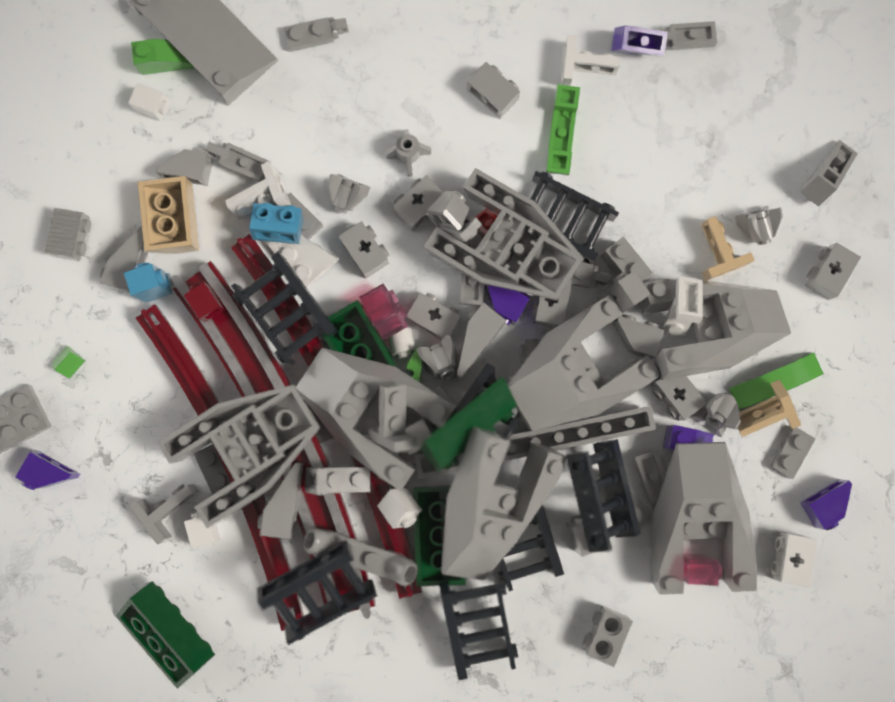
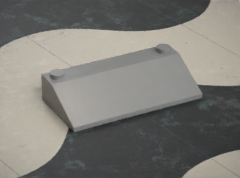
M129 0L140 15L143 14L220 93L228 106L278 61L267 47L220 0Z

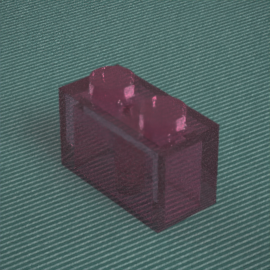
M384 283L359 296L383 341L408 327L404 319L408 316L401 303L396 305L399 302L393 290L388 291Z
M684 553L685 583L719 586V580L722 578V566L719 564V560L704 554Z

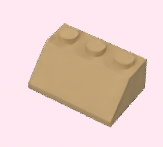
M185 176L138 182L144 251L171 254L199 251L193 184Z

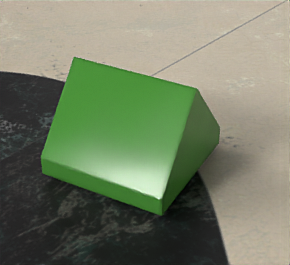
M66 346L51 364L55 371L67 378H71L86 360L72 348Z

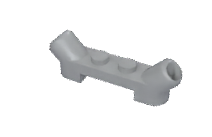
M312 528L305 536L304 548L309 554L318 555L347 539L354 557V561L350 562L352 567L388 578L403 586L411 584L416 577V563L407 559L401 553L392 550L388 551L329 529Z

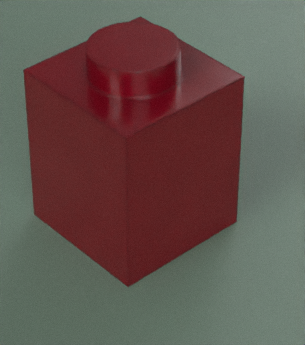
M198 282L188 288L189 292L183 295L198 319L203 322H207L225 310L212 288L205 282Z

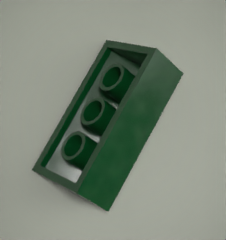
M356 300L328 317L339 331L332 337L327 336L326 333L323 335L331 350L400 369L362 302Z
M501 377L423 442L420 450L438 472L443 468L448 471L459 462L456 457L465 451L473 426L495 432V424L500 420L504 424L515 415L512 410L517 406V403L506 380Z
M452 485L413 487V498L422 509L414 523L417 587L439 586L440 582L449 581V586L466 585L467 578L442 573L446 504Z
M153 581L129 598L115 615L177 689L216 655L212 651L211 645L198 635L195 626L186 621L181 615L180 609L168 600L164 590Z

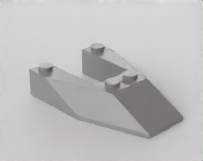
M475 168L464 184L463 189L467 197L498 214V217L476 250L437 227L423 247L431 256L482 284L558 300L584 258L535 201Z
M663 279L644 283L651 295L640 302L643 315L668 311L676 297L677 279ZM703 280V318L700 323L692 322L698 343L663 349L655 359L661 380L729 369L791 334L778 291Z
M611 294L546 333L509 382L508 386L517 403L516 409L530 431L599 415L661 376L649 355L632 361L605 381L594 365L581 341L623 315Z
M321 348L296 386L298 392L346 452L380 478L401 491L416 470V467L388 448L368 438V429L379 427L380 385L400 382L406 384V405L440 427L446 423L456 406L397 367Z
M295 385L218 403L157 442L169 464L183 461L211 442L215 445L235 481L195 506L206 528H209L225 520L271 489L320 427Z
M473 426L447 497L442 573L484 581L515 545L559 481L567 460L566 456L551 447L532 443L516 487L512 488L495 484L510 441L495 432Z
M725 442L677 443L652 513V583L659 595L684 594V540L724 538L723 581L732 592L757 591V563L750 514L727 444Z

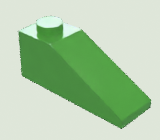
M149 39L131 42L133 64L142 75L194 68L168 40Z

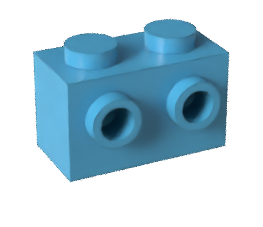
M254 203L249 227L253 240L300 244L303 226L301 208L293 205L275 206L270 203Z
M140 263L135 266V269L124 272L131 296L148 303L173 294L171 289L173 281L170 274L152 263Z

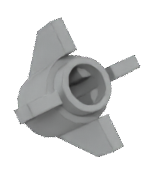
M405 129L404 135L400 136L396 144L386 150L385 154L386 158H397L398 156L400 161L406 163L409 177L413 176L412 163L419 158V155H431V147L420 143L415 136L409 134V129Z
M330 174L327 182L330 203L334 205L333 209L345 214L347 210L353 211L367 197L370 186L348 179L341 174L337 176Z
M764 206L760 210L750 212L749 214L736 215L735 220L737 226L752 242L764 245L772 242L771 238L776 236L783 213L781 207L769 209V206Z
M447 334L441 343L435 344L430 348L418 347L417 352L424 361L422 364L425 371L443 380H448L455 375V372L458 370L459 356L456 349H454V341L451 335Z
M728 393L716 394L713 399L709 400L705 406L692 415L694 419L705 420L710 426L714 427L718 437L723 436L726 427L737 430L741 423L738 404L735 398Z

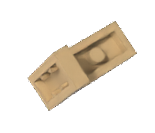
M716 216L707 219L701 224L717 262V266L702 272L705 281L755 261L751 252L734 259L733 248L724 236L723 224L717 220Z
M780 380L771 383L775 394L774 397L739 412L741 423L737 429L742 437L783 419L787 420L792 429L801 426L790 395Z

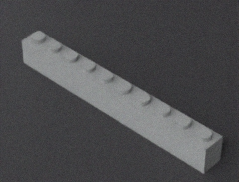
M651 406L513 434L508 440L510 443L502 462L527 457L532 443L551 447L557 451L656 430ZM423 453L414 455L419 479L457 472L463 454L461 453L456 457L459 462L451 469L446 471L443 468L439 472Z

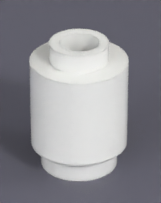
M407 323L390 326L388 336L393 356H398L399 359L411 357L412 352L416 349L411 328H408Z

